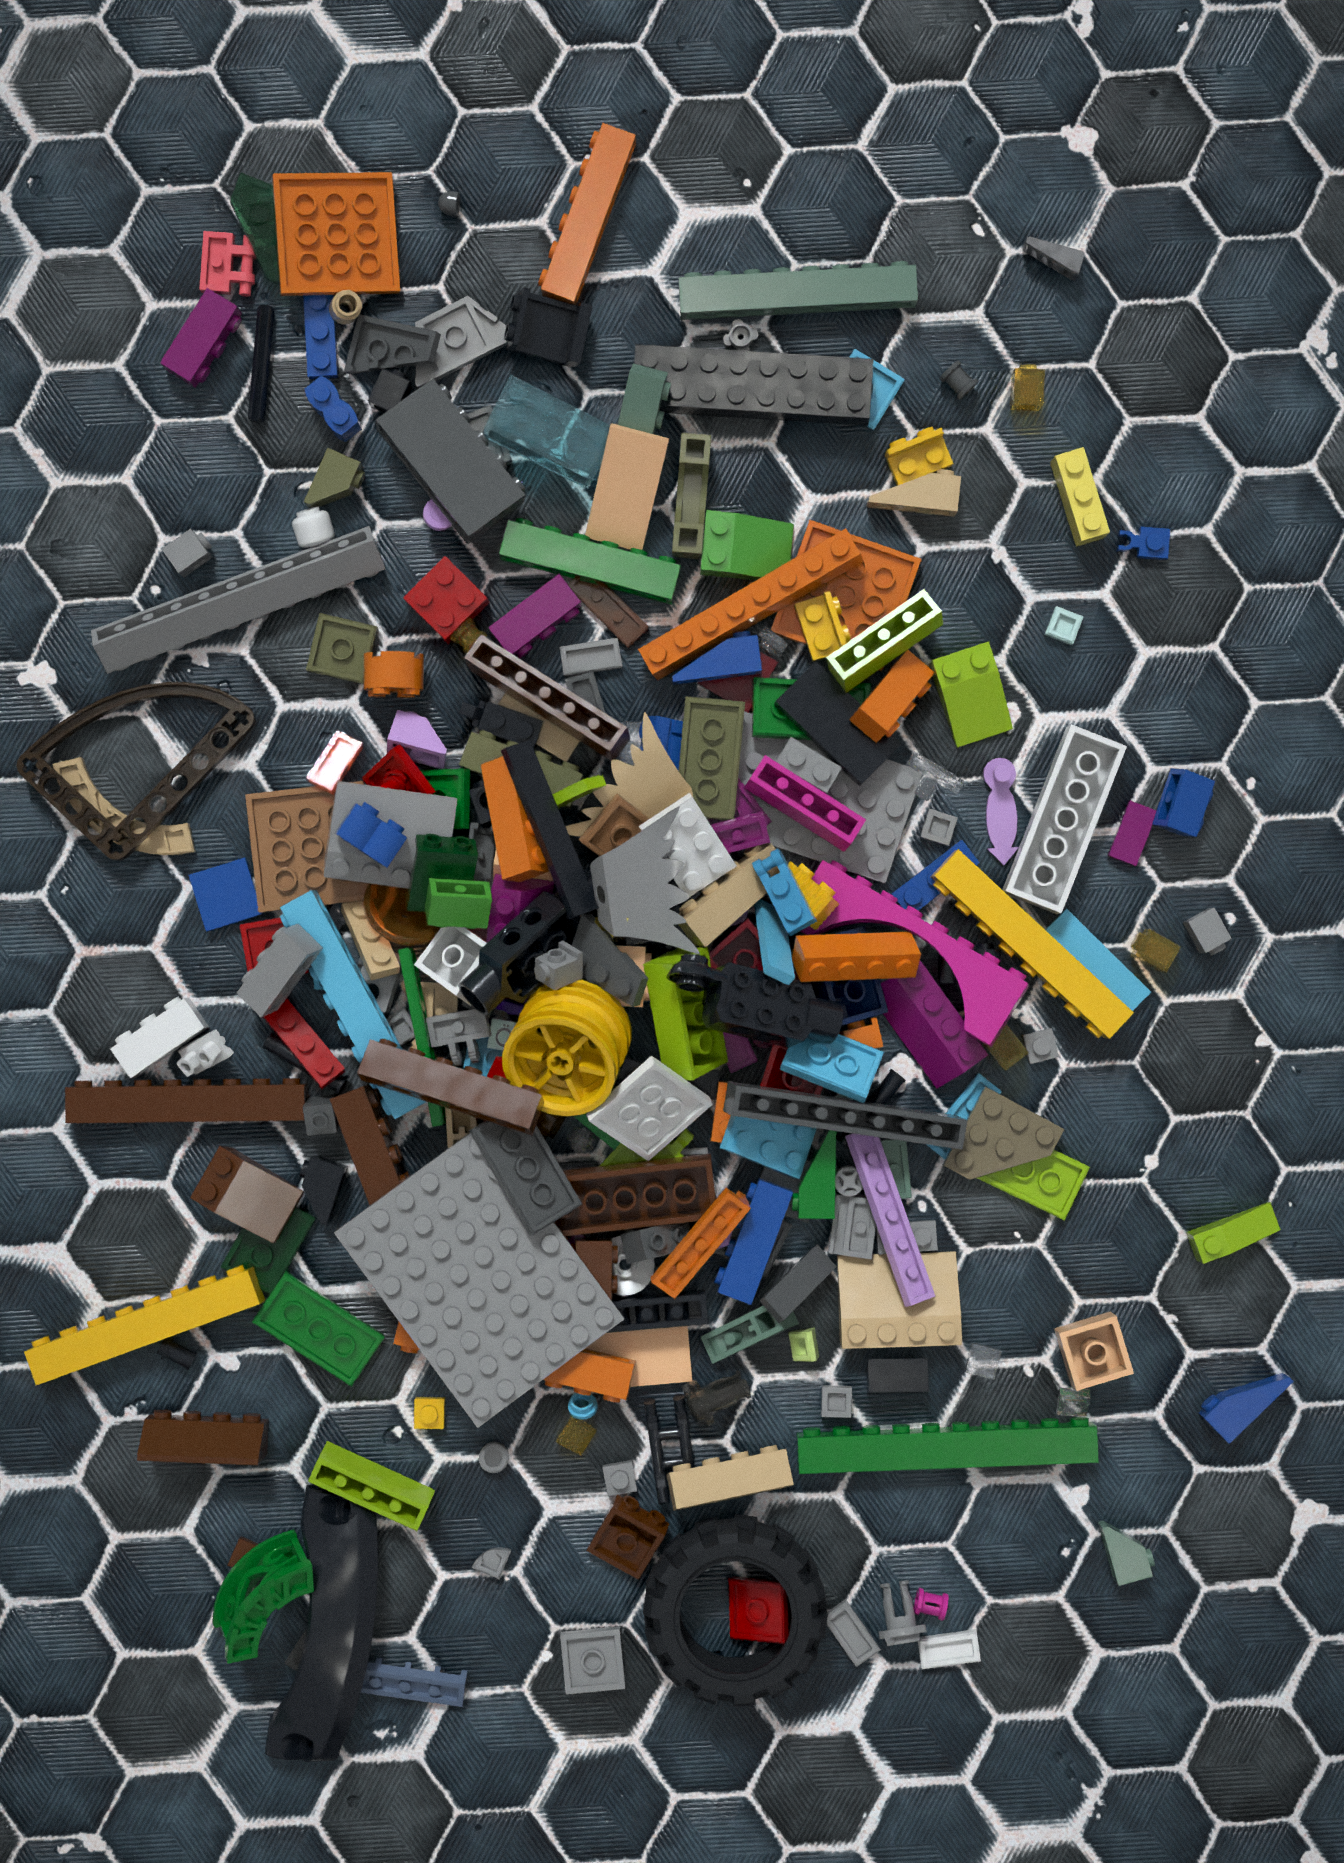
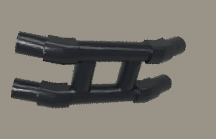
M683 1394L673 1396L676 1427L659 1429L655 1399L647 1398L643 1402L659 1505L670 1503L666 1470L686 1463H690L691 1468H695L686 1401ZM679 1438L681 1456L664 1458L661 1441Z

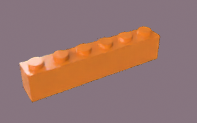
M602 123L599 132L594 131L589 148L592 149L590 158H584L580 167L579 176H582L579 187L574 186L570 194L569 203L572 204L569 214H563L558 230L562 231L558 242L553 241L548 258L552 259L548 270H542L538 281V286H541L542 296L577 306L636 146L635 134Z

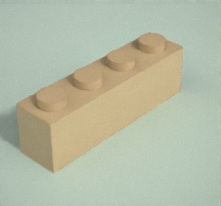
M772 843L747 848L744 851L745 855L738 862L734 861L737 865L735 868L701 889L702 893L695 900L690 899L679 908V914L686 920V923L678 925L694 946L707 947L767 893L752 863L758 859L764 860L771 856L770 852L775 850ZM776 866L768 872L772 877L780 871Z
M777 1445L760 1448V1454L749 1456L748 1451L731 1454L732 1460L720 1462L719 1457L702 1460L703 1466L691 1468L690 1463L673 1466V1472L666 1475L673 1510L696 1507L794 1485L786 1449L778 1450Z

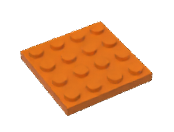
M392 172L274 173L272 175L281 296L336 295L342 290H351L356 294L400 293Z
M809 520L797 556L841 530ZM850 534L861 553L863 562L777 611L770 633L807 645L794 605L830 591L832 598L837 596L842 614H839L838 617L841 626H847L852 640L907 601L921 558Z

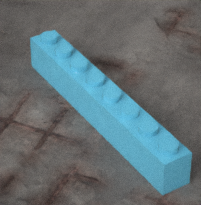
M311 890L281 906L280 909L283 914L280 915V918L286 928L299 924L323 947L311 964L312 967L308 969L316 984H322L326 992L323 994V998L329 1009L336 1010L340 1018L337 1023L345 1037L349 1035L355 1045L351 1049L357 1061L361 1063L370 1039L377 1042L380 1039H386L396 1043V1048L402 1049L317 890ZM370 1083L373 1089L378 1088L383 1099L380 1100V1103L388 1116L392 1114L394 1119L426 1103V1101Z

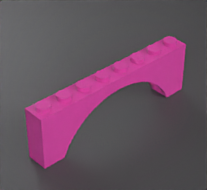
M822 860L811 879L818 885L823 881L836 892L833 898L839 905L817 930L808 926L800 932L805 935H822L832 929L857 923L885 924L911 932L933 947L954 972L964 1002L965 1032L992 1047L1029 987V984L1024 981L1027 976L1012 967L1009 971L1000 967V960L988 952H985L982 956L972 950L975 945L965 938L959 936L956 940L947 935L949 929L940 923L933 921L932 924H929L922 920L923 914L908 905L904 909L897 905L898 899L883 890L879 894L872 890L871 886L873 884L865 878L857 875L854 879L847 875V868L840 863L832 860L829 864Z

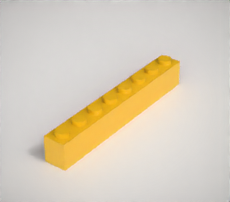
M959 849L955 850L930 876L935 880L933 886L946 897L950 894L957 901L955 907L966 917L971 914L979 921L976 926L986 936L990 937L993 934L1001 942L998 947L1009 957L1015 955L1023 962L1020 967L1032 978L1037 975L1044 982L1042 988L1053 998L1057 996L1062 998L1066 1002L1063 1007L1073 1017L1077 1019L1081 1016L1088 1023L1085 1026L1086 1029L1099 1039L1102 1036L1103 1038L1110 1039L1134 1013Z
M240 1265L227 1270V1276L217 1280L216 1276L213 1275L199 1280L200 1286L191 1290L185 1285L170 1291L172 1296L161 1300L160 1295L142 1301L144 1307L133 1310L132 1305L115 1311L116 1317L105 1320L103 1315L87 1321L88 1327L78 1330L77 1326H73L60 1331L61 1337L51 1341L49 1336L32 1341L33 1347L24 1351L35 1384L45 1383L261 1304L265 1301V1298L259 1286L254 1267L244 1269V1266Z

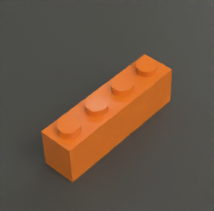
M503 756L481 764L502 880L522 882L549 872L548 865Z
M911 932L796 935L792 962L800 982L916 978L921 952Z

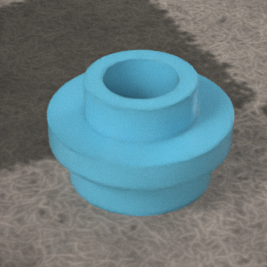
M574 1393L568 1402L570 1415L580 1420L591 1418L598 1409L597 1400L592 1394L588 1396Z

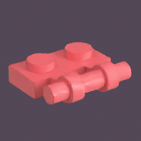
M203 232L199 287L201 293H204L206 288H209L217 294L231 295L232 283L240 284L239 295L251 296V287L255 285V274H252L253 259L257 258V248L254 247L255 236L243 235V245H234L235 235L233 233ZM233 257L242 258L241 272L233 271Z

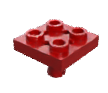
M400 744L392 748L362 777L364 782L370 786L434 794L436 792Z

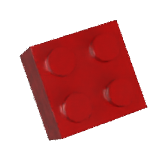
M446 556L403 597L405 602L447 644L490 603L488 598Z

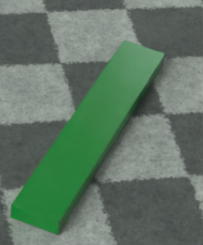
M399 949L398 953L417 1050L424 1052L425 1057L436 1060L434 1047H431L426 1022L428 1016L419 969L414 965L417 961L415 949ZM428 1102L432 1127L446 1124L445 1107Z

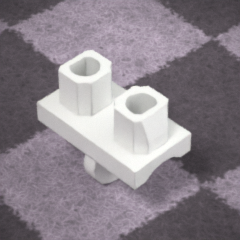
M215 1029L183 1046L178 1051L182 1058L177 1062V1065L188 1077L193 1073L196 1075L229 1058L234 1052L231 1048L224 1045L226 1042L225 1038L220 1036L219 1032Z

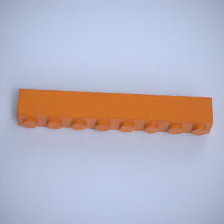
M845 528L638 650L652 675L657 680H660L715 648L726 639L732 638L733 633L748 629L863 562L861 553Z
M398 1321L393 1344L400 1345V1350L417 1354L420 1349ZM585 1348L543 1380H545V1385L561 1389L563 1385L574 1387L575 1393L590 1396L592 1392L603 1394L604 1400L619 1403L621 1399L626 1400L629 1395L636 1360Z

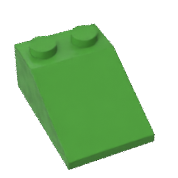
M706 510L700 575L758 580L790 561L794 524L739 513Z

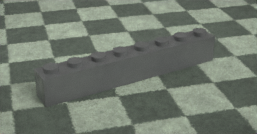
M728 1081L723 1111L731 1116L963 1150L968 1121L956 1115L870 1102L861 1103L851 1099Z

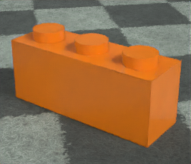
M907 650L895 662L849 720L876 743L884 735L889 738L900 726L897 722L900 715L905 718L916 706L912 700L916 696L921 698L931 687L928 680L935 672L912 652Z

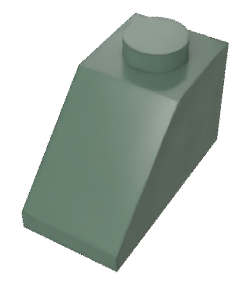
M1099 1521L1100 1533L1113 1580L1116 1584L1121 1586L1153 1577L1151 1567L1155 1566V1562L1150 1548L1145 1549L1137 1539L1105 1521Z

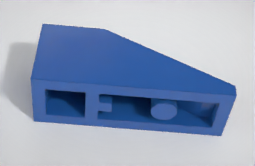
M750 631L733 633V638L726 639L672 676L673 685L761 674L762 667L758 636H751Z
M1280 1373L1219 1392L1216 1396L1213 1394L1202 1403L1201 1407L1203 1409L1199 1414L1230 1444L1294 1381L1284 1373Z

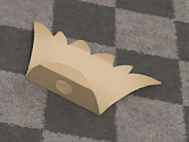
M644 712L642 724L643 751L631 744V756L634 766L615 759L611 761V769L617 786L606 784V786L593 792L603 807L583 809L582 812L591 820L566 826L569 835L581 837L617 793L649 818H652L688 793L693 797L692 788L668 756L646 712Z

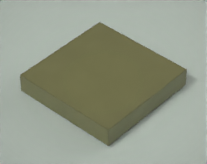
M319 613L306 671L364 685V653L373 651L378 627Z

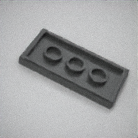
M484 1121L469 1130L530 1236L582 1205L537 1125L532 1136L488 1121Z

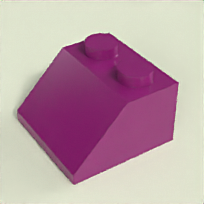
M495 874L491 888L492 903L486 943L543 891L553 894L554 881L531 878L522 882L502 880L501 874Z

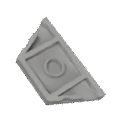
M469 296L415 322V327L437 331L441 334L434 363L416 366L415 384L419 389L432 378L437 381L506 346L508 342L504 340L506 325L499 321L491 312L480 307Z

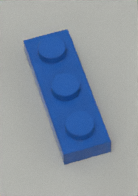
M303 295L307 377L309 379H317L320 376L338 378L336 321L332 319L329 312V305L334 295Z
M960 840L891 895L898 899L897 903L902 908L906 909L909 905L916 910H920L940 894L933 886L935 880L930 876L955 850L959 849L976 866L980 862L964 841Z

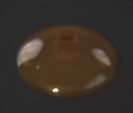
M369 883L364 894L363 908L367 921L379 935L391 942L407 946L423 945L432 941L441 927L427 925L426 912L407 911L406 888Z

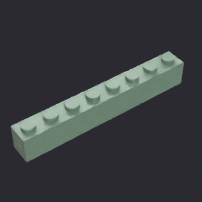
M897 261L891 263V266L879 267L878 263H865L861 265V268H850L849 265L839 264L832 266V269L820 270L819 266H807L802 268V271H790V268L781 267L773 269V272L761 273L759 269H748L743 271V274H731V271H717L712 276H702V273L690 272L684 274V277H679L680 320L915 308L918 301L916 265H909L906 261Z

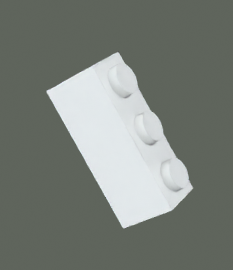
M179 996L164 1005L166 1011L157 1017L154 1013L139 1023L141 1025L140 1029L134 1033L128 1030L115 1039L117 1044L110 1050L130 1078L138 1077L209 1028L190 998H183L182 1000Z

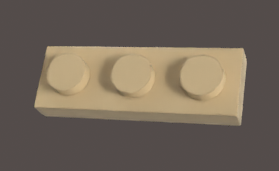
M363 900L343 903L341 912L370 980L399 974L400 965L372 901Z

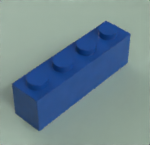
M758 1178L756 1184L751 1182L746 1194L747 1200L750 1201L751 1209L736 1226V1228H739L735 1240L730 1238L729 1245H727L724 1255L729 1257L725 1268L719 1267L714 1283L718 1284V1293L752 1305L793 1194L791 1189Z

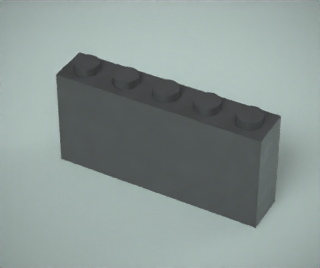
M432 378L376 419V430L468 545L524 503V492L526 490L517 477L512 478L505 470L507 465L502 457L497 453L494 455L487 447L489 443L483 433L479 430L475 432L469 424L470 418L461 407L457 409L452 403V396L443 384L438 385Z

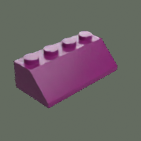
M919 961L916 978H891L881 982L888 1009L887 1013H883L884 1017L936 1089L966 1072L988 1056L980 1042L965 1032L964 1020L921 961Z

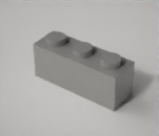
M299 924L288 928L283 926L277 930L272 936L273 943L271 946L259 954L256 959L258 964L255 968L248 971L241 980L243 984L237 991V994L261 1018L280 1008L323 949Z

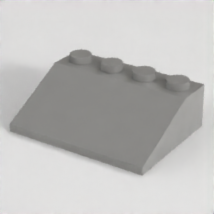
M337 781L324 857V877L409 889L416 853V835L436 834L438 836L452 837L457 798ZM366 802L379 811L376 817L385 823L391 819L404 828L402 834L407 839L388 868L382 866L335 834L355 803L362 806Z

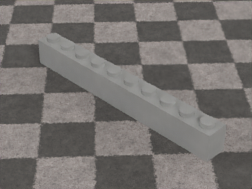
M370 526L93 629L91 630L93 647L107 674L113 671H122L137 662L151 660L169 650H178L190 642L198 639H207L214 633L225 629H234L241 623L254 618H263L268 613L281 608H290L297 602L319 597L324 592L334 588L346 587L351 582L363 577L375 576L379 571L385 570L384 562Z

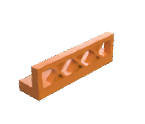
M726 1187L650 1277L651 1282L675 1299L749 1212L751 1207L746 1195L739 1190L735 1194Z

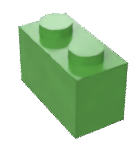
M429 878L425 904L427 925L441 928L449 926L465 927L467 929H487L492 903L489 882Z

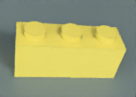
M1084 447L1056 455L1050 464L1076 547L1105 538L1110 533Z

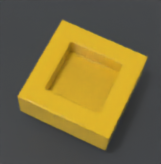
M415 1397L414 1429H444L445 1397Z

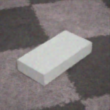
M976 1629L920 1637L921 1641H917L921 1669L981 1661Z

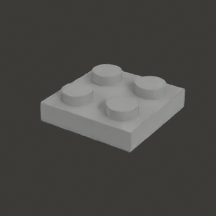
M620 1626L564 1631L560 1633L566 1694L625 1689Z

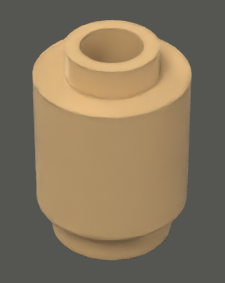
M351 290L338 292L329 305L332 319L339 324L352 323L362 309L360 297ZM346 305L349 308V313L342 311L339 306Z

